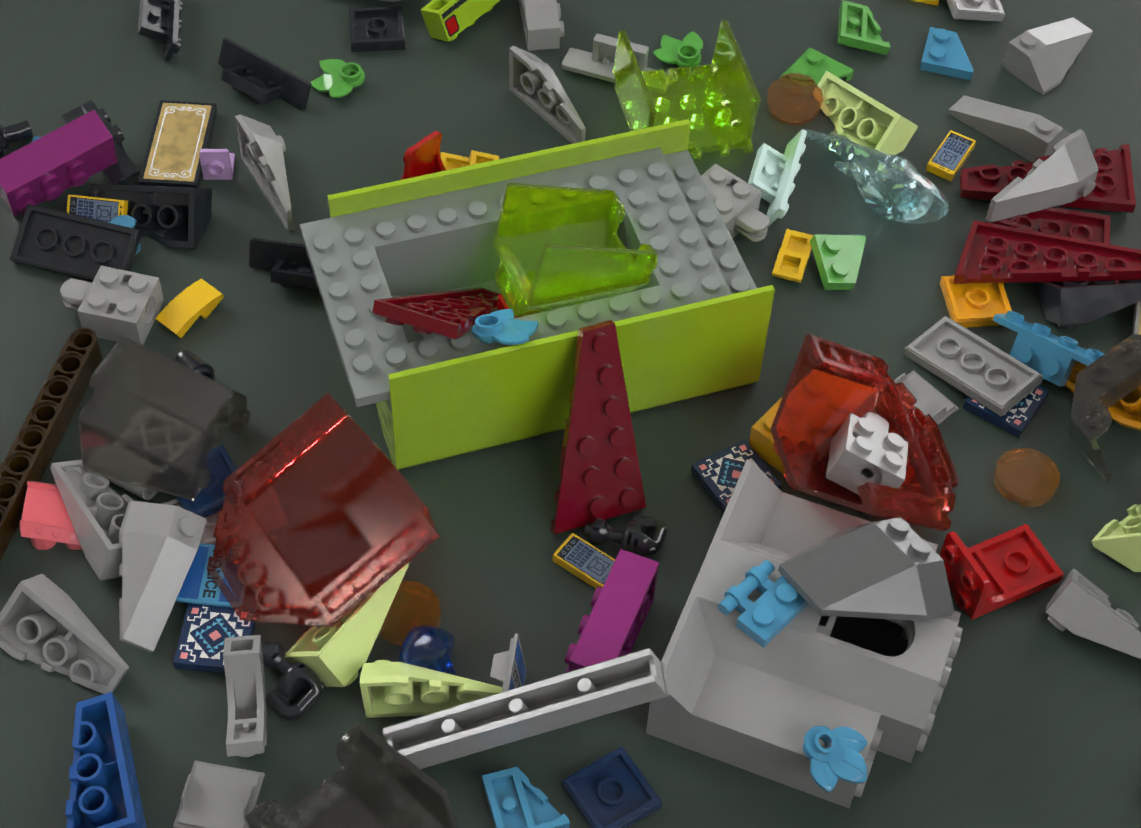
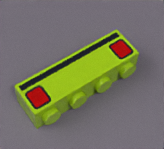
M432 0L420 11L430 38L449 42L456 39L458 34L465 28L473 25L484 13L492 10L493 6L500 0Z

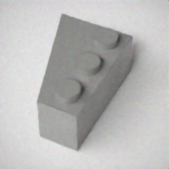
M518 0L527 51L559 49L560 37L565 35L564 22L559 21L561 19L560 3H557V0Z

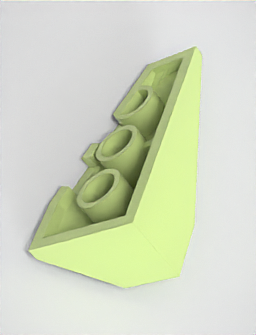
M828 71L825 72L812 93V96L825 115L835 125L837 133L847 143L850 152L871 166H875L902 152L918 128L916 124Z
M1134 504L1127 509L1129 516L1120 522L1113 519L1107 523L1094 537L1092 544L1095 548L1133 572H1141V504Z
M406 559L385 561L356 587L355 593L357 596L346 600L342 604L338 603L330 610L333 617L318 629L316 625H313L286 653L287 659L292 664L297 661L305 663L317 674L326 687H345L355 681L359 675L358 670L367 661L409 566Z
M389 660L363 663L360 674V689L366 718L429 715L502 693V687Z

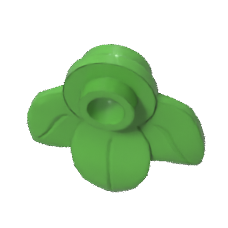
M694 31L687 34L683 41L668 35H662L661 48L654 50L653 54L662 62L677 64L684 69H691L701 63L700 52L704 44L699 35Z
M339 59L321 60L319 63L324 74L310 83H312L311 87L316 91L329 92L331 98H340L348 95L353 88L360 86L365 80V73L357 63H346Z

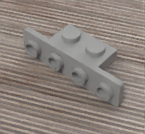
M598 33L593 39L592 53L569 48L562 61V69L661 96L666 94L672 81V74L647 68L649 47Z

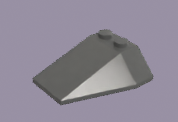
M892 518L842 529L780 564L778 569L818 615L928 621L952 616L954 611L944 560L901 518Z

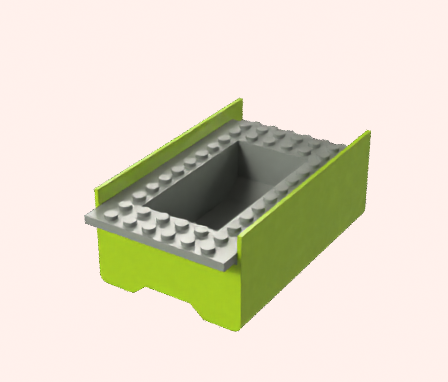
M689 119L327 195L330 218L300 224L301 236L356 407L376 403L381 428L395 470L565 429L566 419L569 418L570 411L569 395L570 390H573L575 369L573 367L579 328L609 320L614 322L616 326L630 413L759 381L775 289L773 285L761 288L756 287L688 151L691 124ZM526 285L543 310L541 313L515 318L523 321H538L539 324L536 332L529 337V341L518 345H507L499 342L483 343L473 336L472 329L456 340L434 332L431 334L417 333L412 330V325L405 323L404 325L389 324L384 321L385 317L372 313L374 300L477 287L503 294Z

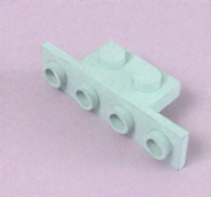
M804 129L787 144L784 155L765 143L757 151L748 184L762 192L761 198L770 203L766 215L770 218L769 226L777 218L782 219L789 209L787 201L795 188L793 180L801 167V164L798 162L806 148L804 141L807 131Z

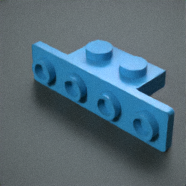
M1007 311V313L994 316V322L1018 333L1009 355L1042 374L1043 379L1060 387L1066 386L1076 361L1097 371L1110 370L1114 364L1105 359L1106 355L1090 348L1085 350L1077 346L1078 341L1070 337L1055 336L1050 333L1051 329L1039 323L1032 325L1024 321L1025 317L1017 312Z

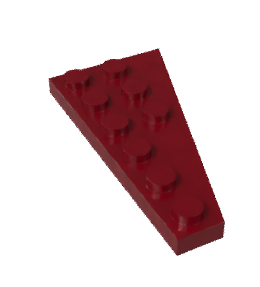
M1129 144L1120 145L1119 149L1107 151L1106 147L1095 149L1093 156L1099 169L1095 179V188L1089 195L1081 196L1071 203L1059 206L1133 213L1136 207ZM1050 156L1038 157V158H1036V161H1037L1039 158H1040L1042 161H1045V160L1048 159ZM1022 160L1012 161L1010 166L998 167L995 164L964 168L960 174V197L991 200L1017 177L1024 179L1033 168L1032 164L1035 162L1024 163Z
M973 220L955 272L954 284L1141 280V250Z
M477 287L374 300L372 313L385 317L384 321L389 324L404 325L405 323L412 325L414 332L422 334L434 332L456 340L472 329L477 317L497 311V299L501 293Z
M611 320L579 328L573 367L575 369L573 390H570L569 418L566 419L559 465V470L561 471L559 488L556 490L554 500L556 503L555 516L551 521L550 528L553 534L585 526L587 523H594L596 518L605 520L646 508L616 326Z

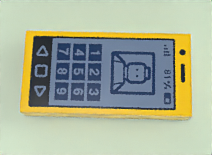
M950 130L927 163L926 171L952 182L974 149L976 140Z
M68 194L67 213L108 223L116 216L127 215L128 200Z
M572 533L553 554L552 561L596 589L597 587L603 588L615 559Z

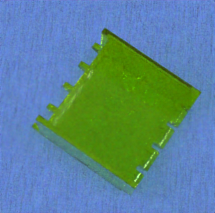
M721 20L712 61L713 64L694 66L693 72L690 66L667 69V75L664 69L641 72L626 31H619L613 74L616 80L614 89L630 131L689 119L691 124L688 151L690 154H693L695 160L702 159V153L720 151L722 157L728 156L730 149L744 148L746 154L753 153L751 136L761 98L727 20Z

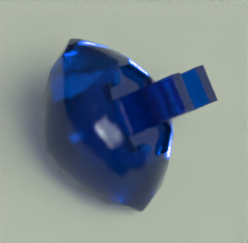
M430 625L417 626L405 637L399 653V662L423 668L427 666L431 670L457 675L449 657L454 648L455 637L449 631Z

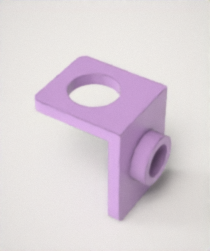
M200 149L199 156L204 180H233L234 153H229L228 149Z

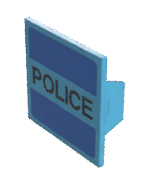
M200 543L175 602L242 609L254 549Z

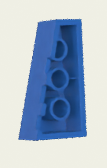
M112 692L76 703L72 741L74 756L73 765L70 766L69 780L71 781L69 800H66L65 816L67 817L66 828H147L124 709Z

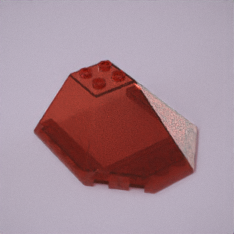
M812 334L805 336L770 429L774 439V449L781 458L785 469L784 477L787 483L794 490L887 519L901 518L909 524L940 531L949 530L952 521L949 519L948 513L954 510L956 495L952 490L958 486L959 476L935 420L930 414L924 415L919 408L914 406L917 399L902 381L896 384L887 372L889 366L883 359ZM867 412H872L880 415L889 423V433H896L904 441L908 442L905 481L899 489L866 482L857 487L858 495L826 478L831 440L850 413L862 418Z
M328 392L226 478L223 486V492L225 493L222 511H218L213 536L216 538L213 557L209 556L207 571L242 621L333 627L439 537V533L429 509L396 466ZM220 567L230 588L225 583V581L223 580L219 572L216 570V568Z

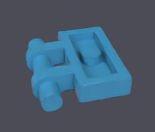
M764 560L759 566H753L745 574V579L738 586H731L725 592V598L718 604V609L724 615H728L734 609L742 614L737 618L736 627L763 648L808 605L806 600L783 575L775 583L768 578L775 570L774 565L768 560ZM756 589L762 595L753 603L747 596Z

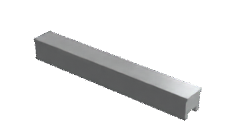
M648 648L383 728V735L387 738L388 754H385V762L394 768L398 775H402L669 696L664 663L659 661L652 650Z

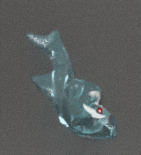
M804 129L807 131L806 137L834 151L846 161H837L834 166L856 181L861 196L879 216L905 223H924L937 221L947 215L949 206L944 195L931 181L916 171V167L908 160L857 144L835 131L823 134Z

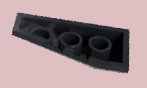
M90 183L91 197L128 200L127 216L137 220L134 229L140 230L142 236L152 238L168 247L196 248L212 217V188Z
M1116 280L1091 281V283L1087 281L1034 282L1046 320L1058 324V328L1062 329L1076 328L1078 323H1089L1141 301V280H1118V283H1116Z

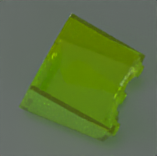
M519 183L507 184L494 235V250L497 251L501 262L500 267L495 271V283L509 309L513 310L514 317L541 313L636 291L649 283L652 271L657 266V253L650 244H641L638 250L626 249L617 235L619 223L624 219L625 207L615 191Z

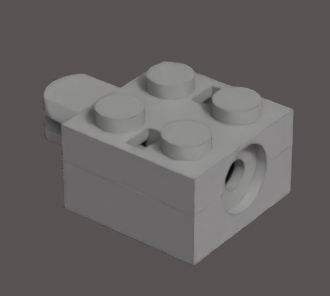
M715 163L701 177L732 239L740 233L753 242L763 240L768 233L770 218L759 211L762 192Z
M100 266L92 283L71 278L65 281L60 289L64 307L77 310L82 328L92 329L96 333L97 338L139 347L143 346L155 318L164 303L159 277L106 266Z
M867 412L860 418L850 413L831 440L826 478L885 508L905 481L908 442L904 441L896 433H889V423L880 415Z

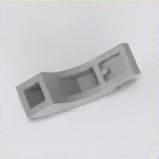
M261 635L225 638L223 659L228 701L227 757H250L255 754L264 753L265 746H267V706Z

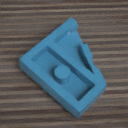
M930 27L919 70L971 80L973 67L957 32Z

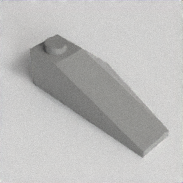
M82 459L51 463V472L85 558L100 580L122 577L119 576V565L122 564V545H119V531L128 503L133 501V499L126 494L122 496L117 494L109 487L110 481Z
M44 574L21 581L0 612V647L11 657L39 664L43 670L48 672L56 671L70 677L71 681L102 694L113 693L129 669V666L70 596Z

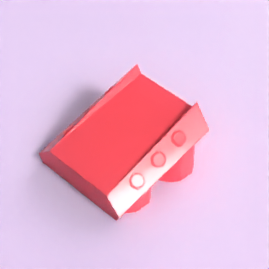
M27 481L26 497L20 520L21 537L30 538L31 544L37 550H48L57 542L65 543L71 550H82L57 485Z

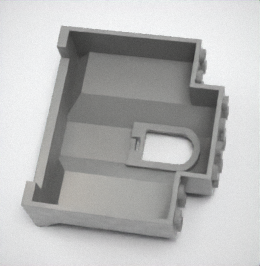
M747 459L661 660L664 663L669 696L650 701L646 734L850 808L853 796L861 798L866 781L864 783H850L838 779L831 792L824 791L815 783L810 774L811 760L806 757L803 751L805 733L814 726H825L831 730L839 726H846L861 733L867 740L866 747L859 752L867 766V779L876 751L911 763L915 751L923 752L936 716L937 706L946 687L952 669L951 665L961 641L960 637L963 628L958 627L961 613L953 611L952 616L928 621L886 619L903 627L900 638L908 640L906 651L901 655L892 657L884 656L830 637L837 616H829L826 627L819 624L822 615H818L808 604L764 648L736 627L737 618L742 614L734 609L728 615H724L718 609V604L725 598V592L731 586H738L745 579L746 572L753 566H759L764 560L770 561L775 567L774 572L768 576L775 583L782 576L778 571L780 564L842 529L871 522L782 492L753 461ZM924 540L936 552L938 544ZM755 589L747 598L754 603L762 594ZM819 739L820 746L826 749L825 743Z

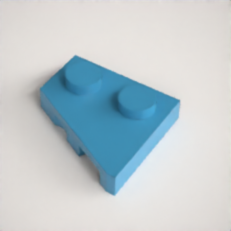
M518 767L482 775V784L495 828H570L568 817L564 813L561 815L548 802V797L539 788L530 784L529 778Z

